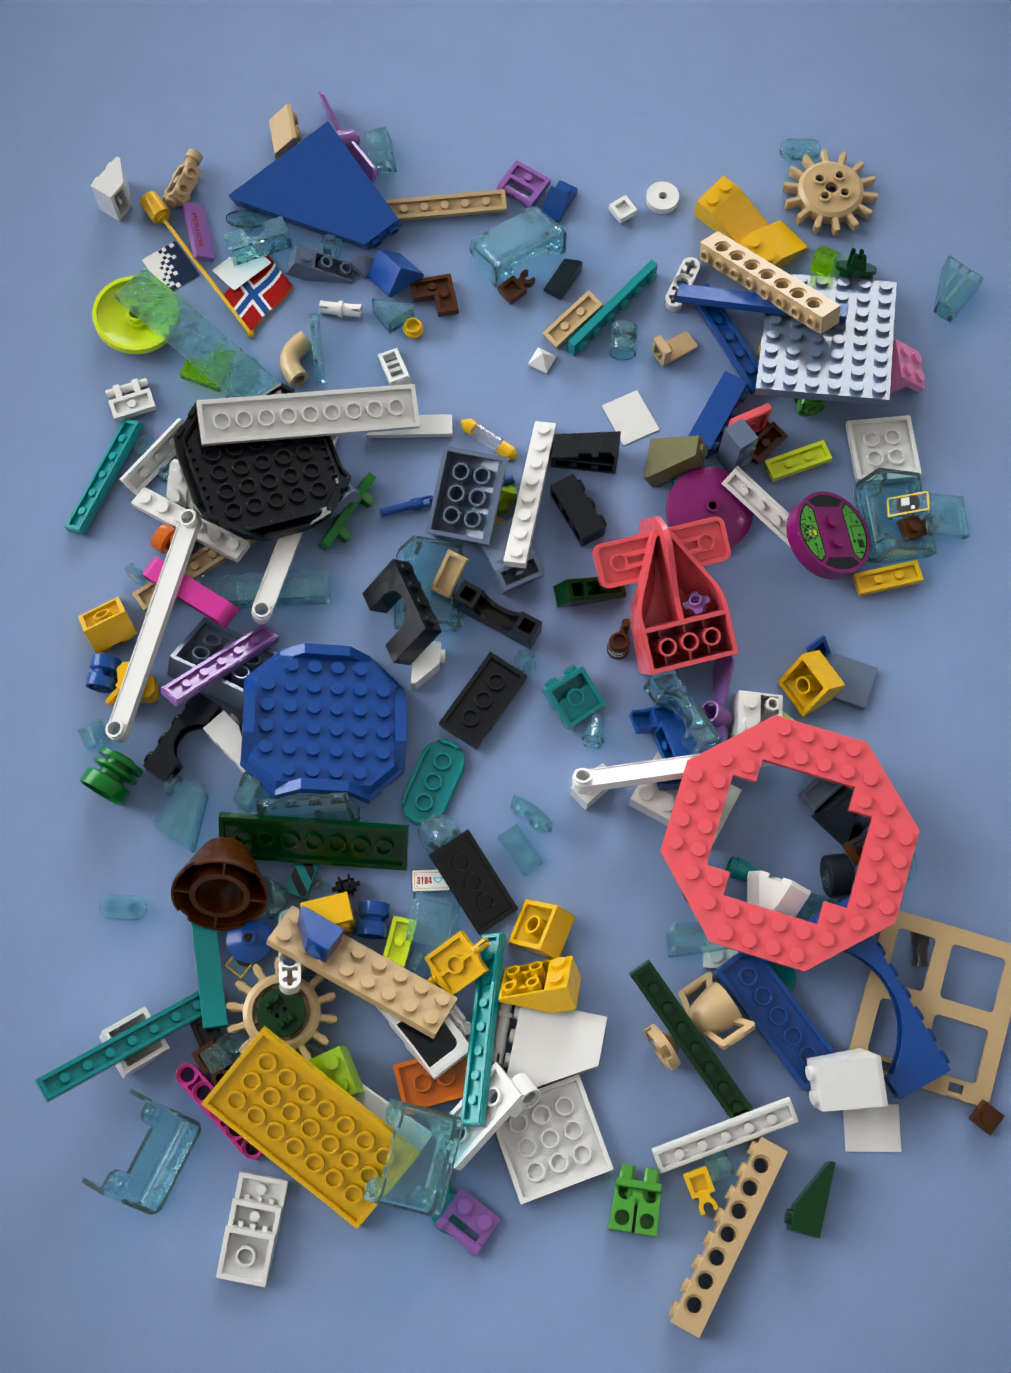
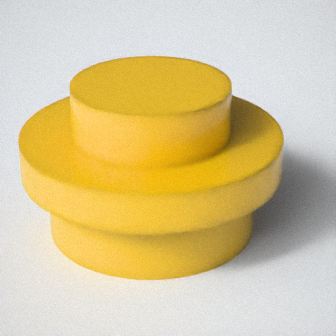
M414 317L407 319L402 327L404 335L408 338H418L424 330L422 322Z

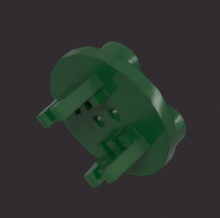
M852 248L848 260L837 261L835 268L840 271L839 275L845 278H851L852 275H856L862 279L872 280L873 275L877 272V268L874 265L866 263L867 256L864 254L863 249H860L859 254H857L855 248Z
M279 988L266 993L260 1000L257 1008V1020L261 1028L266 1026L279 1038L288 1037L296 1033L306 1019L305 1004L302 998L297 993L286 995Z

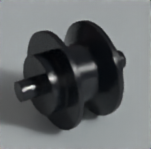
M349 874L345 880L338 876V881L335 882L336 887H332V891H337L338 894L343 892L351 893L354 897V892L357 891L356 886L360 885V881L355 882L354 877L350 878Z

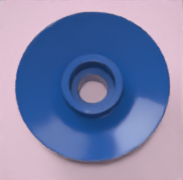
M260 917L256 921L253 919L244 923L242 928L228 930L226 937L227 948L230 954L240 962H259L272 950V947L266 945V942L273 930L264 919ZM252 934L253 940L246 942L245 936Z

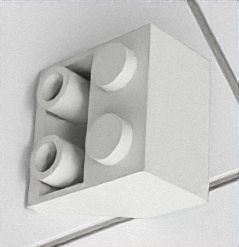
M116 156L112 162L107 164L105 170L93 180L91 188L100 210L120 222L132 208L129 183L122 162Z
M742 690L735 693L731 697L730 711L733 714L730 738L774 715L783 717V695Z

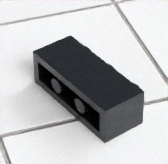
M572 474L551 484L550 495L582 547L604 536L607 525L604 517L596 512L593 499L591 497L588 498L584 492L585 487L580 479L577 480L575 475Z

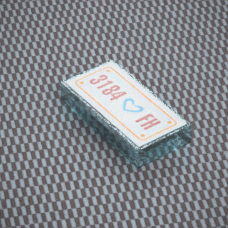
M411 869L412 894L452 893L437 869Z

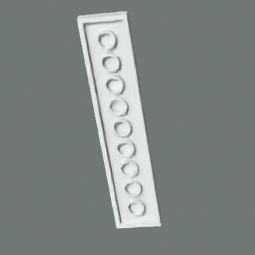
M415 384L196 400L202 446L417 429L421 426Z

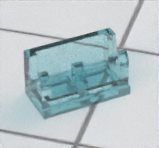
M386 126L365 132L369 160L378 169L377 175L397 172L392 140Z

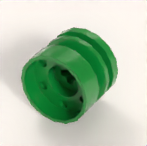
M101 747L98 753L106 760L97 756L94 757L93 761L100 769L88 767L80 782L103 798L122 806L130 794V791L123 785L124 782L136 785L137 781L131 775L141 777L143 770L124 754Z

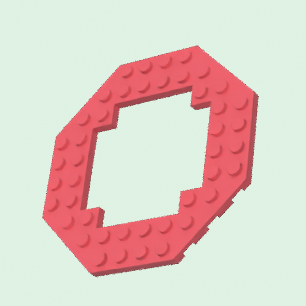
M774 715L687 760L660 853L670 868L676 883L683 892L709 943L805 972L896 923L920 830L868 742ZM762 761L853 788L848 811L871 818L847 908L824 901L817 924L725 896L724 891L730 872L707 865L732 777L756 783Z

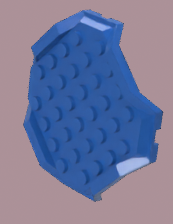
M302 643L278 651L244 678L240 766L251 777L254 776L273 799L297 793L348 795L369 804L381 794L383 789L403 775L407 749V698L405 690L371 656L351 646Z

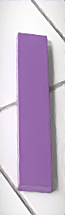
M265 624L260 625L163 686L161 694L177 707L277 643L279 636Z

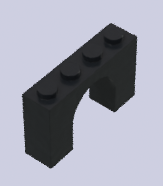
M392 559L362 593L370 611L388 613L401 597L405 601L406 614L403 625L386 644L393 663L411 665L442 632L438 619L431 609L430 602L426 598L421 583L418 581L410 562Z

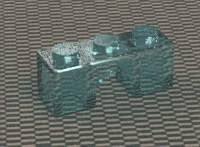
M282 216L262 222L264 231L257 236L246 235L243 228L223 235L234 266L293 247L288 228Z

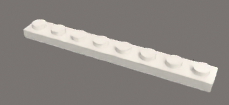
M535 421L503 560L504 566L526 569L554 443V435L556 434V423Z

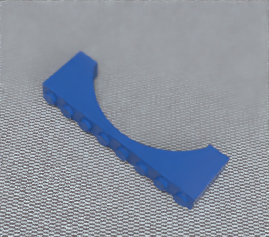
M849 897L838 901L835 905L847 908ZM820 912L805 921L817 924ZM871 936L844 950L843 952L862 961L879 977L892 1000L897 1021V1039L893 1060L887 1074L884 1075V1080L894 1098L901 1100L949 1072L948 1063L950 1061L943 1050L939 1051L935 1044L937 1039L930 1028L926 1029L923 1024V1014L909 1000L911 994L905 985L901 986L897 979L899 974L893 964H888L884 955H886L883 946L879 942L876 943Z

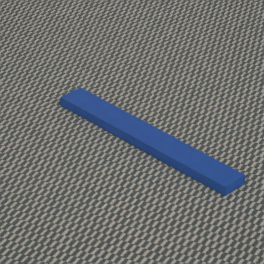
M679 284L676 294V302L790 316L754 292ZM838 303L841 305L839 322L846 323L849 304Z

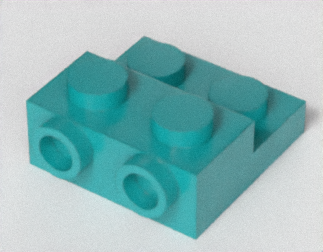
M575 665L566 668L563 671L564 676L558 680L556 677L551 678L544 683L546 687L541 690L567 729H570L606 705L583 666L575 667Z

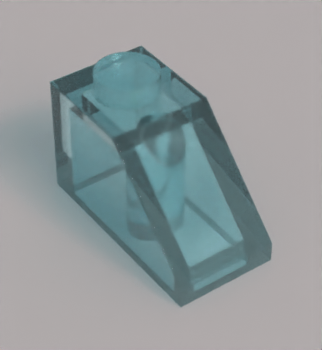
M246 771L241 777L233 798L238 806L236 810L239 813L258 815L273 799L262 788V784L254 776L251 777Z

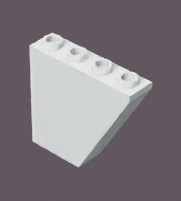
M515 1006L513 1019L518 1021L516 1029L511 1028L508 1043L513 1044L511 1053L506 1052L503 1066L508 1068L507 1075L510 1079L518 1074L525 1073L537 1088H541L599 1066L607 1022L606 1016L577 1010L549 1013Z

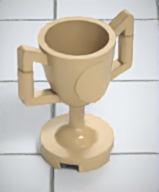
M710 971L678 992L685 1012L702 1036L722 1050L731 1047L756 1029L753 1021L742 1018L738 1007L726 990L718 982L713 983V975ZM706 984V989L690 1007L687 997ZM655 1024L643 1030L647 1041L653 1040L652 1045L656 1050L655 1054L667 1069L670 1068L672 1072L681 1065L676 1054L678 1043L671 1034L662 1032ZM735 1026L741 1027L725 1039H721L716 1035Z

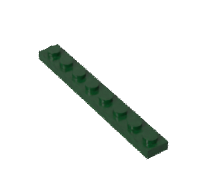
M648 959L631 971L629 975L731 1119L754 1110L651 961Z

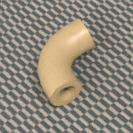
M302 331L294 335L284 345L280 354V370L292 388H297L306 382L308 373L301 366V359L314 348Z

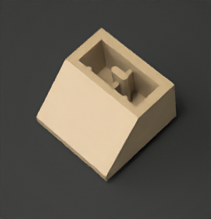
M291 103L286 104L269 120L276 159L301 142L296 111L292 112Z

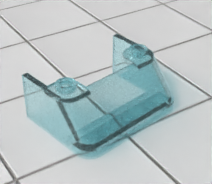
M130 1089L129 1093L146 1102L141 1111V1119L150 1128L127 1172L120 1169L113 1170L108 1174L103 1185L87 1178H83L82 1183L105 1197L153 1215L163 1208L200 1136L201 1125L193 1118L136 1090Z

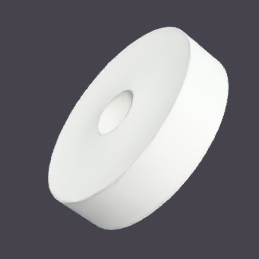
M660 181L648 188L646 204L653 212L668 214L677 207L679 192L673 184Z

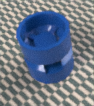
M93 654L90 664L92 672L88 673L85 686L97 692L112 693L116 689L115 684L118 681L115 677L117 675V667L122 661L108 654Z
M372 900L360 901L358 915L362 918L357 921L356 936L368 939H386L388 924L384 920L389 918L390 904Z

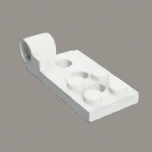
M495 1062L491 1067L485 1126L463 1127L460 1125L462 1099L431 1135L454 1169L461 1171L510 1116L516 1118L524 1109H529L537 1104L541 1098V1092L527 1074L521 1073L510 1079L499 1063ZM495 1092H497L498 1098L496 1102L492 1104V1095ZM464 1128L465 1135L459 1140V1132Z

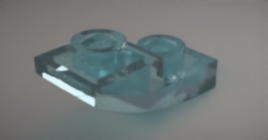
M513 796L510 809H513L515 814L522 817L530 815L529 825L533 826L532 829L541 833L552 831L553 822L542 810L521 797Z

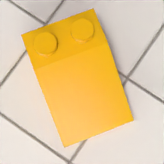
M724 175L696 204L695 217L715 232L719 231L737 243L753 231L768 224L741 188Z
M781 220L753 231L739 242L740 245L780 269L786 267L809 248Z

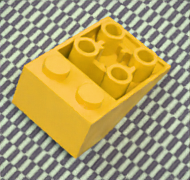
M573 956L557 957L551 960L535 961L529 964L513 965L505 968L498 997L499 1002L549 1013L575 1010L577 1008L581 975Z

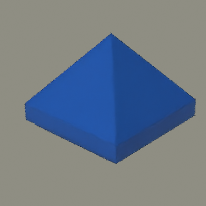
M824 635L806 647L807 652L820 650L824 657L831 653Z

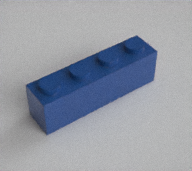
M726 371L688 435H699L707 445L708 454L705 459H708L710 453L715 454L720 444L718 441L719 437L723 436L725 428L728 427V421L736 417L739 410L737 405L739 402L743 403L749 392L746 390L747 381Z

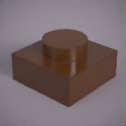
M982 1099L968 1119L991 1136L1005 1116Z

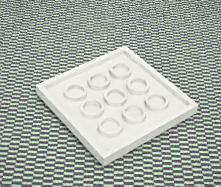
M579 1074L539 1088L541 1098L537 1104L529 1109H524L516 1118L510 1116L495 1132L520 1205L614 1170Z

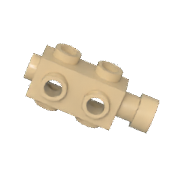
M188 149L184 157V163L179 165L176 172L172 174V179L167 189L163 192L162 199L170 207L177 208L184 206L185 203H189L192 190L199 184L200 180L198 178L202 171L196 166L200 165L203 156L195 149Z

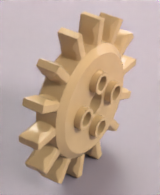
M822 149L820 162L816 164L807 154L803 155L801 163L806 169L804 172L792 165L789 168L788 176L799 183L784 181L782 192L796 194V197L786 199L785 210L800 207L802 211L798 213L795 223L799 225L809 217L815 221L813 224V234L816 235L820 231L822 223L831 224L833 237L838 236L840 223L846 222L849 228L855 232L859 222L854 215L857 214L869 220L873 211L862 205L861 202L875 204L878 198V193L864 192L865 188L873 186L875 176L860 179L858 174L863 169V161L850 168L844 165L847 160V152L843 151L838 158V162L829 161L827 149ZM826 187H834L836 192L831 193L826 190Z
M276 957L274 963L276 973L268 977L265 976L263 969L258 964L253 965V972L259 979V982L251 988L245 982L237 980L235 985L239 991L247 994L244 1004L230 1002L226 1005L227 1010L233 1013H243V1022L233 1024L227 1028L230 1035H235L242 1031H247L250 1038L238 1050L241 1054L262 1029L257 1020V1008L260 1000L266 993L279 988V957ZM301 964V988L297 994L305 1004L306 1019L296 1033L281 1039L295 1051L299 1050L305 1059L310 1060L312 1055L307 1050L306 1045L312 1039L322 1046L328 1047L330 1044L327 1037L317 1031L320 1023L338 1024L337 1016L322 1014L321 1005L332 1003L337 997L335 992H328L322 996H317L315 988L323 983L325 977L316 974L311 981H305L302 979V975L306 967ZM287 974V985H292V974Z

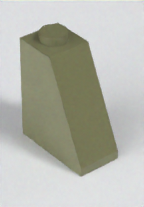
M699 435L650 439L644 478L651 487H657L703 466L704 459L708 454L707 445Z

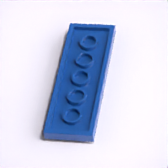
M738 952L718 967L714 973L749 1020L755 1023L758 1032L799 1087L805 1091L810 1087V1081L805 1073V1067L807 1066L806 1058L836 1052L766 960Z

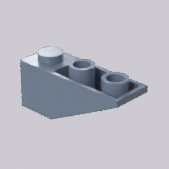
M298 244L288 256L287 275L305 281L353 283L354 270L348 265V261Z

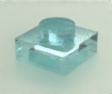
M726 1150L703 1158L712 1183L735 1174Z

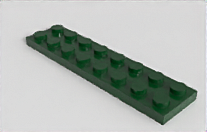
M220 812L219 837H229L241 841L248 847L254 860L407 871L409 825Z

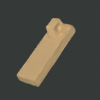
M588 290L542 332L543 336L558 350L603 307V304Z

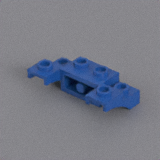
M665 701L651 708L632 710L629 717L636 734L652 733L662 759L699 754V750L696 747L677 701ZM682 779L656 782L659 790H679Z

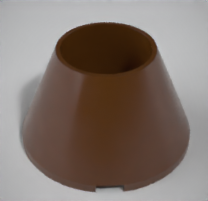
M218 837L207 841L177 873L171 886V900L175 909L184 913L189 922L212 930H234L244 927V923L253 919L256 921L266 910L269 898L267 884L250 850L241 841L229 837Z

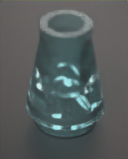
M600 714L590 715L589 722L582 736L583 745L589 749H599L604 743V717Z

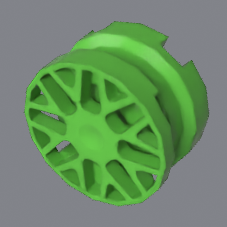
M793 398L794 402L798 405L796 408L797 413L802 417L818 414L827 406L826 401Z

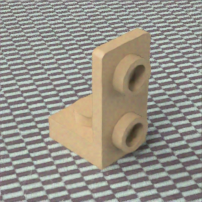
M684 331L668 341H665L659 335L653 338L651 352L660 365L664 367L697 349V344L688 331Z

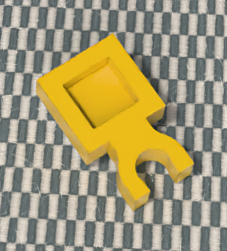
M706 1165L684 1173L683 1176L692 1200L699 1198L698 1208L701 1216L706 1214L703 1206L707 1202L713 1205L714 1211L718 1210L716 1200L709 1194L714 1192L715 1188Z

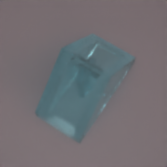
M372 298L373 314L389 334L402 327L407 319L415 316L414 304Z

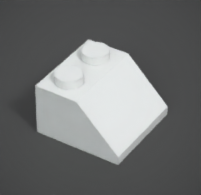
M143 1007L104 1029L99 1038L103 1043L148 1019L151 1015L147 1008ZM162 1039L115 1066L124 1079L145 1067L170 1047L166 1040Z

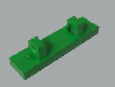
M369 472L356 488L360 493V500L356 503L348 504L318 544V547L325 551L329 548L336 538L344 543L350 539L352 533L343 526L359 503L369 508L376 500L367 493L376 479L373 474Z

